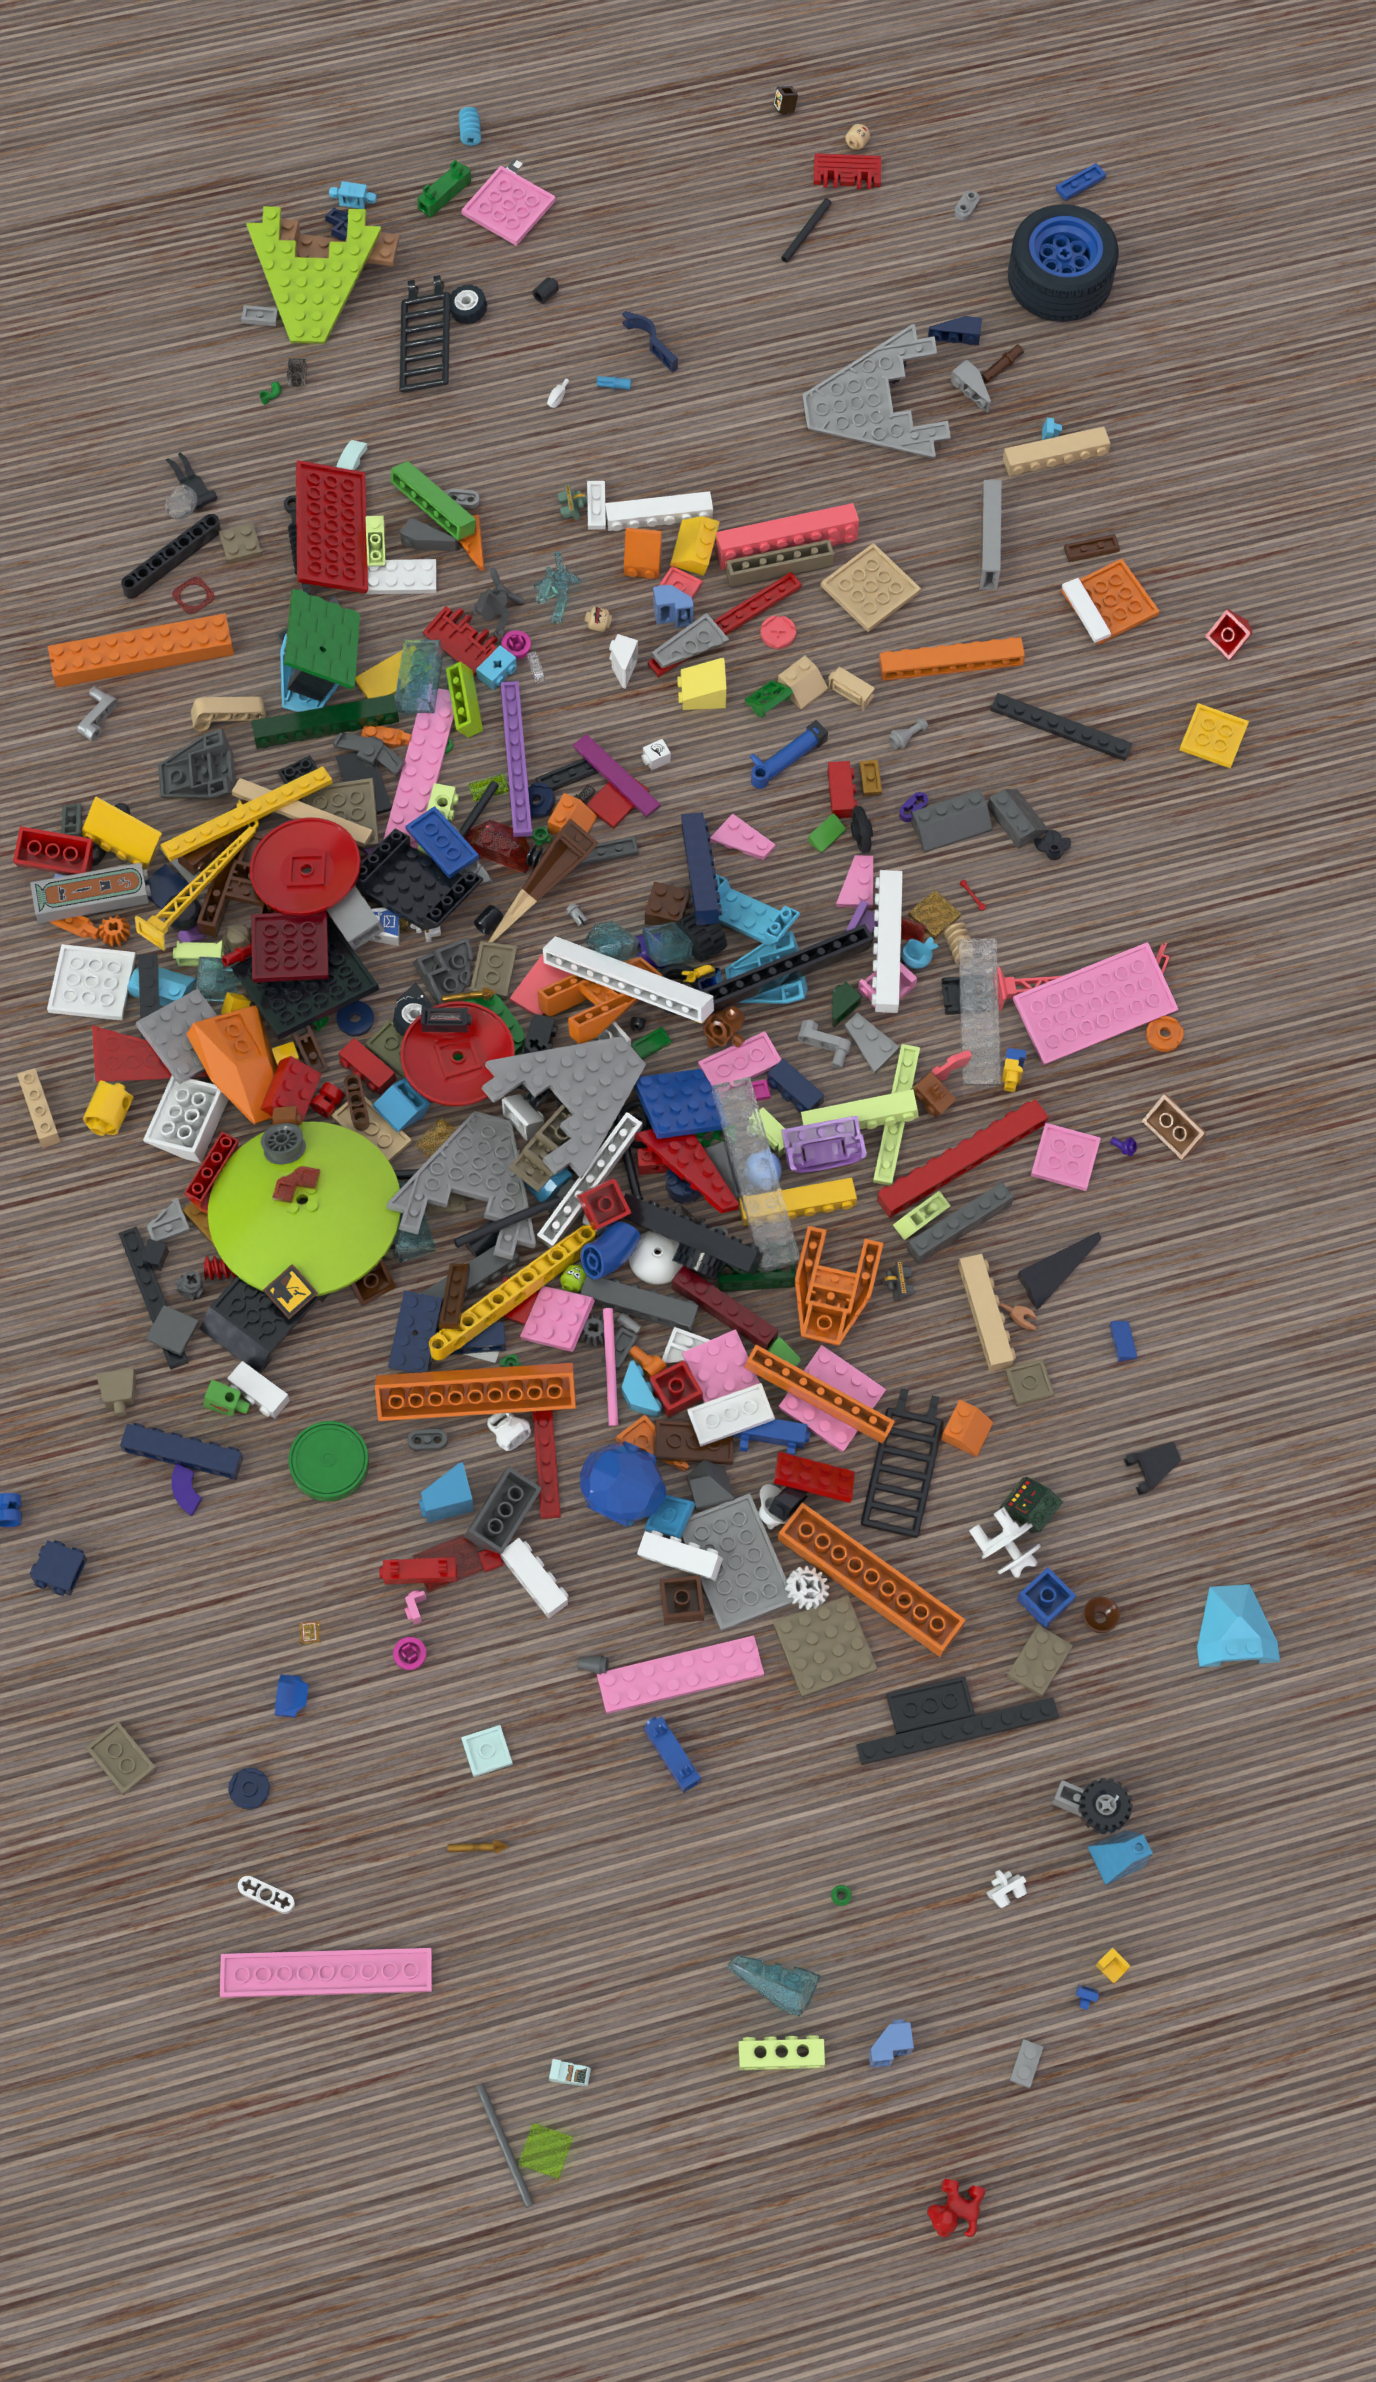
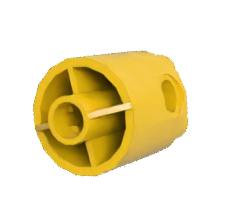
M99 1081L83 1116L84 1123L93 1133L100 1136L118 1134L134 1098L133 1095L125 1091L126 1087L120 1083L113 1085L105 1081Z

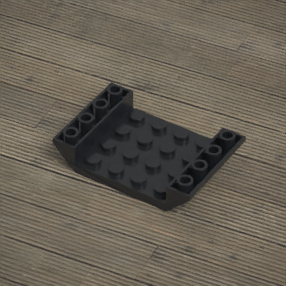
M395 828L361 862L360 873L355 884L366 898L425 931L439 927L483 881V878L467 870L464 875L457 873L449 879L431 857L410 846V836Z
M237 1276L209 1307L199 1329L260 1374L272 1361L271 1354L315 1303L318 1300L323 1302L329 1294L315 1296L288 1319L264 1291L247 1284Z

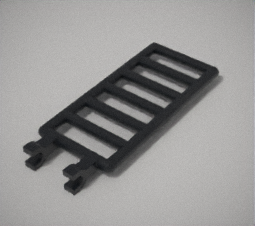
M440 275L433 277L434 294L417 297L419 288L415 286V280L408 281V299H404L401 302L399 390L402 393L444 386L449 383L450 293L443 292L444 281H441ZM443 300V307L408 313V306ZM443 314V321L408 327V320ZM443 328V335L407 341V334ZM443 342L442 350L407 356L408 348ZM442 357V364L407 370V363ZM442 371V379L406 385L407 377Z
M901 1388L897 1408H887L885 1416L890 1419L895 1416L934 1425L933 1436L892 1427L888 1435L931 1444L929 1455L886 1445L888 1436L883 1444L878 1443L861 1525L917 1538L920 1533L944 1422L942 1419L935 1418L939 1397L932 1395L927 1416L904 1411L909 1390ZM884 1453L927 1462L925 1473L882 1464ZM880 1471L923 1481L921 1492L879 1483ZM879 1490L918 1499L917 1510L874 1501L875 1492ZM876 1509L915 1518L913 1528L908 1529L869 1520L871 1510Z

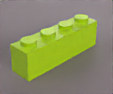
M460 661L446 668L456 730L469 738L482 732L483 727L473 671Z

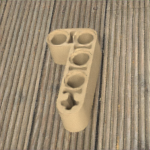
M201 697L194 701L191 717L194 730L205 731L210 727L212 721L258 720L266 717V711L261 697Z

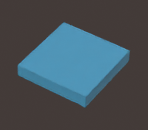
M666 1495L658 1510L649 1517L645 1530L648 1532L654 1530L664 1534V1536H673L680 1539L696 1504L690 1500Z

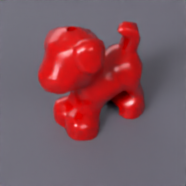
M942 2180L941 2189L948 2196L945 2205L934 2204L927 2209V2214L932 2221L934 2229L938 2235L948 2237L957 2228V2219L962 2218L969 2223V2228L964 2233L965 2236H975L977 2232V2219L980 2214L979 2206L984 2198L985 2188L979 2186L969 2187L968 2194L972 2198L969 2201L959 2195L958 2181Z

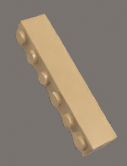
M1103 426L1005 448L1003 461L1009 476L1019 475L1028 471H1037L1041 468L1054 467L1064 463L1069 464L1073 461L1086 460L1095 456H1103L1109 453L1110 440Z
M982 1254L960 1258L958 1264L989 1372L1012 1367L1016 1355L1014 1349L1010 1348L1009 1331L1004 1329V1315L998 1309L1000 1302L998 1295H994L993 1278L989 1277L987 1272L989 1271L988 1261L983 1259Z

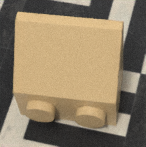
M803 656L778 675V683L792 689L793 694L790 695V700L801 710L828 691V687L817 666L806 656Z

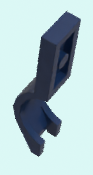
M627 311L623 312L622 316L627 320H624L622 324L628 330L636 328L647 331L651 335L650 351L672 373L677 370L678 358L656 338V328L653 322L645 316Z

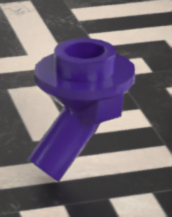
M1113 1136L1109 1142L1121 1149L1122 1154L1132 1156L1137 1150V1143L1132 1137L1122 1142Z

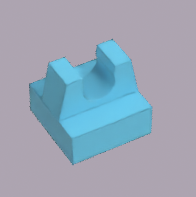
M1047 417L1042 427V440L1059 437V433L1062 432V425L1054 423V418Z

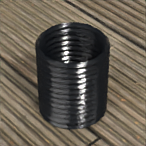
M488 905L474 920V925L481 933L489 935L501 922L503 914L495 906Z

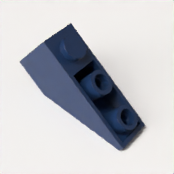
M963 316L930 326L928 337L935 336V341L979 345L982 318Z

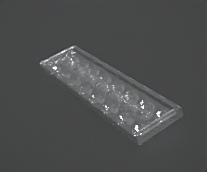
M959 939L961 1052L969 1050L972 1054L968 1065L962 1066V1086H1000L996 939Z

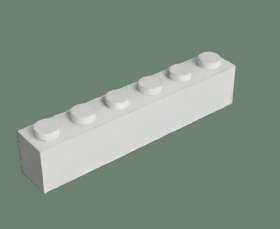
M710 491L605 503L608 531H620L626 529V527L639 528L665 524L672 525L674 523H681L683 519L700 516L713 519Z

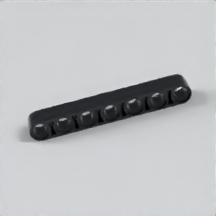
M215 514L206 515L127 574L121 581L125 597L130 599L136 598L217 537L219 531H221L218 516Z

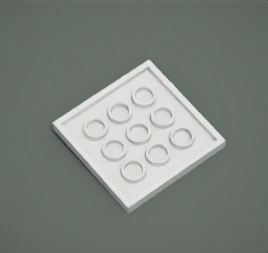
M62 944L47 1007L48 1013L123 1021L129 992L127 985L133 973L136 953Z

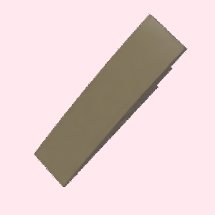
M563 1104L539 1129L535 1137L524 1147L520 1155L508 1168L537 1192L554 1175L543 1162L544 1157L570 1140L559 1127L561 1122L572 1116Z

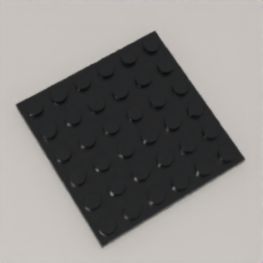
M331 918L327 919L329 979L253 983L252 957L231 967L233 974L257 1006L278 1040L380 990L375 979Z

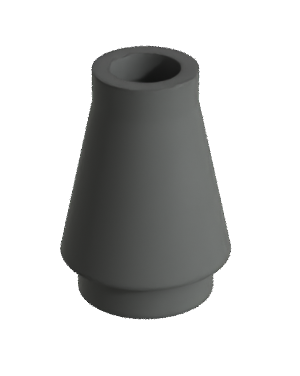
M604 1655L579 1657L578 1669L599 1675L608 1671L609 1659L604 1657Z

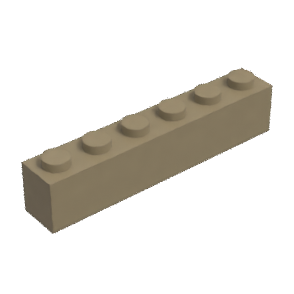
M830 539L728 560L726 561V574L730 587L782 577L790 572L797 574L833 566L834 552Z

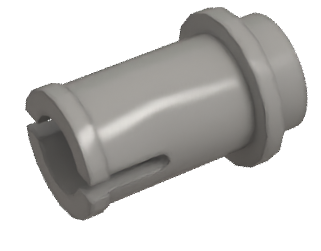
M573 903L567 907V914L571 915L578 927L584 926L581 920L584 924L588 923L589 920L582 913L579 905Z
M622 1313L616 1321L619 1327L623 1326L636 1335L642 1328V1325L631 1319L628 1313Z

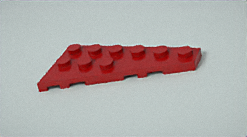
M92 1025L95 1083H99V1081L122 1082L171 1078L172 1074L147 1040ZM205 1070L192 1078H206L209 1076Z
M653 1129L636 1133L635 1139L637 1141L645 1143L651 1153L655 1152L662 1158L661 1162L682 1180L686 1179L691 1184L690 1187L693 1190L701 1192L705 1196V1200L722 1214L738 1209L740 1204L695 1134L657 1139Z

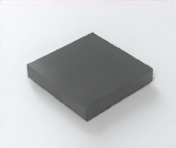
M164 1305L146 1336V1341L181 1356L195 1332L199 1320Z

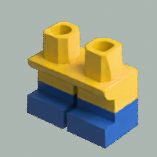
M1007 1048L1001 1082H1005L1004 1091L1015 1092L1016 1085H1020L1026 1051Z

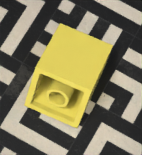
M724 658L681 669V676L677 677L678 687H681V692H678L679 703H682L683 710L726 708Z

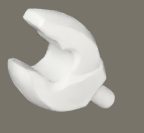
M565 379L562 385H557L552 390L547 402L550 407L555 408L561 403L565 394V387L569 382L568 379Z

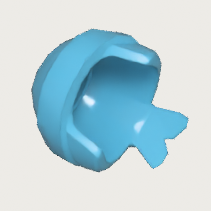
M929 937L925 944L918 940L910 939L902 948V960L910 969L924 968L931 962L932 950L938 948V945L934 943L932 937Z

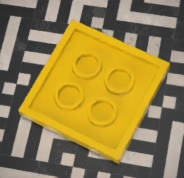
M1198 703L1179 750L1231 769L1249 721Z

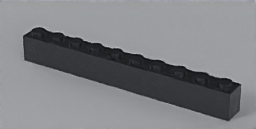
M863 924L705 988L702 992L713 996L714 1011L712 1013L864 952L870 948L874 939L867 926Z

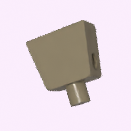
M134 1368L96 1373L106 1408H114L115 1416H125L127 1414L126 1406L135 1403L136 1373Z

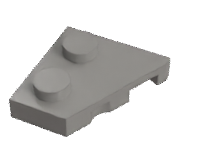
M177 1197L172 1200L173 1203L166 1210L163 1209L158 1214V1217L147 1225L152 1240L162 1243L190 1232Z

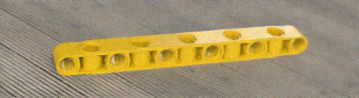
M590 1225L580 1227L462 1313L459 1329H442L429 1340L431 1357L435 1360L445 1359L565 1271L568 1266L577 1262L581 1258L582 1248L596 1240L595 1230H592Z

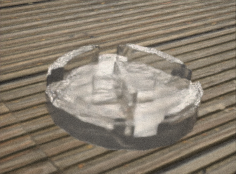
M187 485L176 487L172 490L171 496L168 495L166 499V512L176 520L188 517L197 504L196 492Z

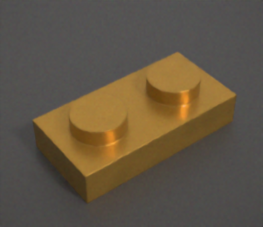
M878 760L860 761L863 796L882 795Z

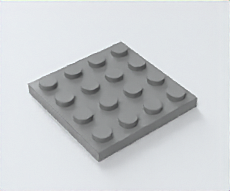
M198 989L136 1022L137 1028L179 1085L205 1071L186 1033L194 1022L215 1017L217 1014Z

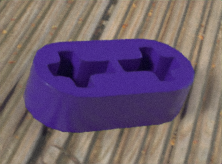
M923 792L913 794L901 806L900 819L904 822H911L913 811L927 807V795ZM921 799L923 800V803H922V802H919V803L916 805V801H917V800H921ZM911 810V815H910V814H907V815L904 814V812H909V811Z

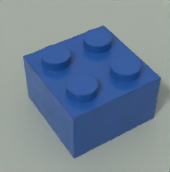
M1047 1567L1019 1593L1017 1601L1046 1629L1074 1603L1076 1595Z

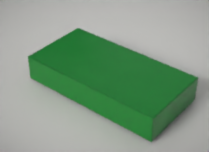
M660 1027L632 1042L631 1047L643 1060L672 1044V1041L663 1027Z

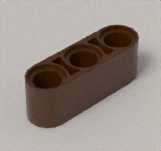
M350 1074L345 1077L344 1086L352 1124L356 1130L364 1131L369 1127L370 1121L360 1077L356 1074ZM351 1084H357L356 1087H349ZM354 1101H361L360 1104H353ZM360 1117L365 1118L361 1122L356 1121Z

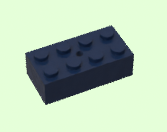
M404 1290L388 1368L410 1373L430 1372L433 1358L430 1355L429 1340L439 1332L443 1298ZM414 1330L418 1331L416 1336L413 1335Z

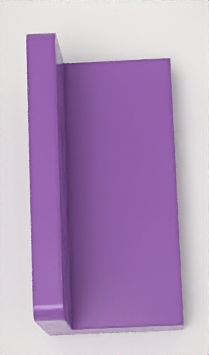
M860 901L846 931L865 924L872 935L874 926L876 927L878 921H874L875 913L867 910L868 902Z

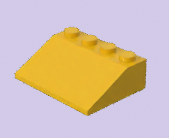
M95 797L82 829V836L93 839V842L100 845L103 850L115 853L121 860H127L133 864L141 863L142 868L147 870L158 853L162 835L156 829L98 797Z

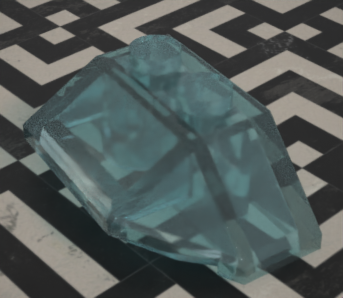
M614 921L595 924L593 930L585 938V943L598 953L623 961L627 960L628 957L634 956L639 940Z

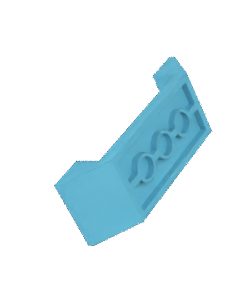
M716 874L714 879H717L718 891L716 892L720 894V903L718 904H721L722 915L719 916L720 924L769 946L778 942L799 917L800 912L790 907L784 906L780 911L731 889L728 880Z

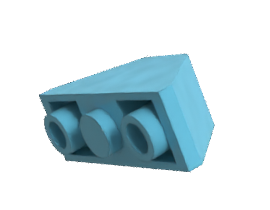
M633 1360L629 1363L622 1384V1395L630 1410L658 1418L661 1416L662 1405L658 1398L653 1397V1389L649 1381L645 1382L642 1377L644 1372L641 1366H636Z

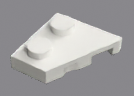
M674 1327L662 1360L666 1364L681 1362L684 1360L682 1352L710 1340Z

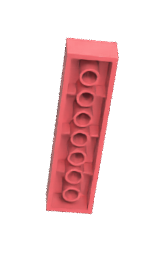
M854 503L716 532V555L720 568L726 569V561L829 539L832 547L838 544L857 541L859 519Z

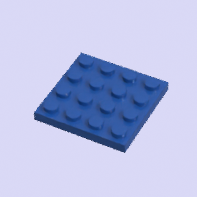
M702 1069L641 1076L634 1085L657 1139L724 1130L729 1127V1122L718 1098Z

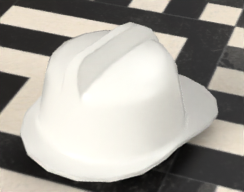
M766 1484L760 1490L761 1507L759 1509V1517L767 1524L768 1529H773L780 1524H786L791 1518L790 1515L783 1522L768 1511L775 1496L781 1492L777 1486L772 1484Z

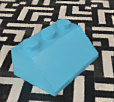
M137 967L127 987L130 996L140 999L139 969ZM158 967L160 1005L166 1006L192 992L196 978Z

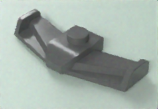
M340 732L333 743L334 748L358 752L357 758L371 765H374L377 760L392 772L395 777H398L406 763L384 745L383 740L376 737L367 738Z

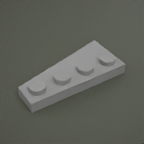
M706 613L654 650L651 656L663 669L729 642V638Z

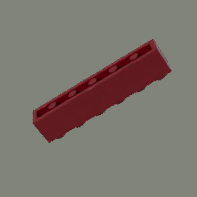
M682 1266L672 1279V1289L686 1299L695 1302L702 1310L732 1330L736 1329L739 1335L754 1345L768 1350L773 1341L778 1338L777 1328L685 1266Z

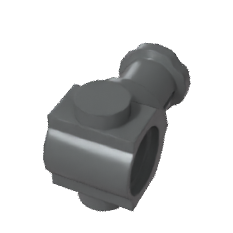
M195 1271L187 1272L184 1276L181 1275L176 1282L178 1286L176 1291L192 1301L195 1297L199 1299L205 1290L202 1288L204 1282Z

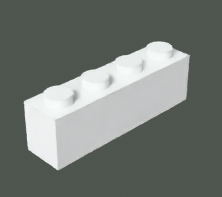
M652 1530V1533L645 1531L637 1553L640 1557L716 1581L723 1558L718 1555V1551L707 1548L705 1551L699 1549L700 1545L689 1542L686 1545L681 1543L682 1540L670 1536V1539H667L660 1532Z
M518 1538L505 1548L500 1557L548 1619H550L568 1605L567 1597L569 1596L562 1587L558 1588L555 1584L556 1579L552 1573H547L543 1569L544 1564L538 1556L534 1557L532 1555V1549L526 1541L522 1542Z

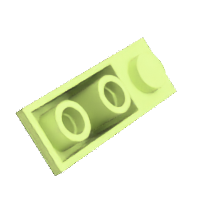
M366 516L367 565L385 566L384 516Z

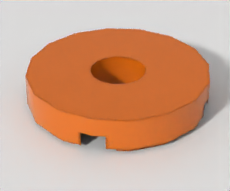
M1162 1016L1159 1019L1150 1021L1146 1029V1039L1149 1045L1160 1052L1175 1050L1180 1046L1184 1037L1182 1026L1175 1018L1170 1016ZM1166 1030L1170 1036L1163 1037L1160 1031Z

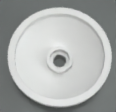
M653 1231L641 1234L637 1248L629 1258L631 1270L640 1280L648 1284L664 1285L672 1282V1279L682 1268V1265L672 1261L679 1242ZM656 1250L661 1251L659 1255L655 1254L654 1252Z

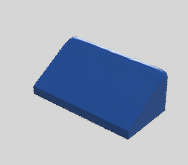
M1111 1321L1109 1326L1118 1362L1137 1359L1129 1321Z

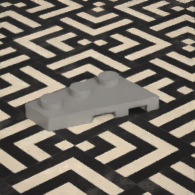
M858 1012L845 1024V1030L861 1051L862 1057L867 1061L874 1075L899 1051L897 1044Z

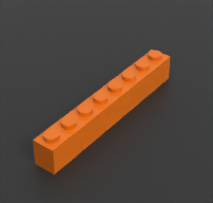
M1010 637L1002 640L992 639L984 642L974 641L966 644L957 643L948 646L939 645L930 648L921 647L912 650L885 651L879 655V668L882 681L1020 666L1024 663L1025 654L1021 637Z
M755 1345L744 1365L745 1369L882 1444L895 1423L889 1417L758 1345Z

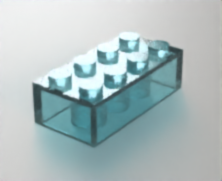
M404 639L395 695V703L399 713H435L444 654L440 640Z

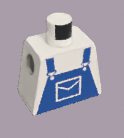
M385 908L371 909L385 931L370 941L399 946L401 917Z

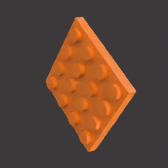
M1122 558L1079 579L1111 632V637L1098 641V645L1158 616L1160 613ZM1061 589L1062 594H1063L1064 597L1067 599V601L1069 602V604L1072 606V604H1071L1070 600L1068 599L1067 595L1065 594L1064 590Z

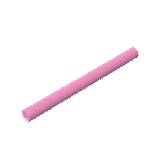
M606 1308L603 1309L608 1422L609 1426H618L613 1309Z

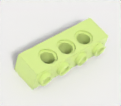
M434 783L427 811L435 806L449 822L453 821L455 814L453 807L454 805L457 806L459 795L456 794V788ZM418 844V846H417V847H418V850H419L420 852L426 854L427 856H429V855L424 851V849Z
M816 2035L806 2036V2039L799 2040L797 2036H787L785 2040H777V2037H764L763 2041H756L755 2037H745L738 2044L739 2070L824 2068L825 2066L824 2039H819V2036ZM779 2047L785 2048L787 2056L783 2058L778 2057L775 2052L776 2049ZM805 2047L809 2054L806 2057H801L797 2054V2049ZM757 2048H763L766 2051V2056L758 2058L755 2056L754 2051Z

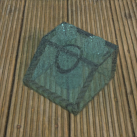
M675 922L643 928L642 933L649 957L659 967L691 959L693 941Z
M199 957L196 989L200 991L207 1001H224L227 992L237 994L238 979L231 969L234 964L226 967L219 957Z

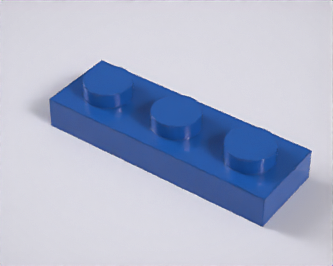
M1095 163L1056 185L1055 190L1067 201L1104 180L1106 173Z

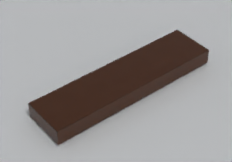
M450 1264L439 1320L440 1329H459L470 1271L469 1264Z

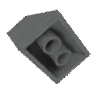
M1003 789L989 797L988 810L1018 849L1049 831L1018 789Z

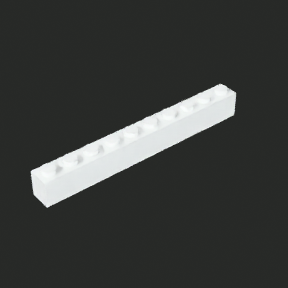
M555 936L543 948L545 964L702 1023L714 1011L712 995Z

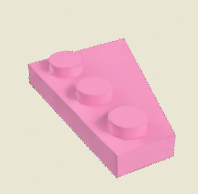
M854 856L836 907L857 908L860 901L863 900L868 902L867 908H873V856Z

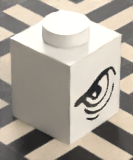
M663 739L643 747V755L641 757L643 763L648 765L651 771L671 762V753Z

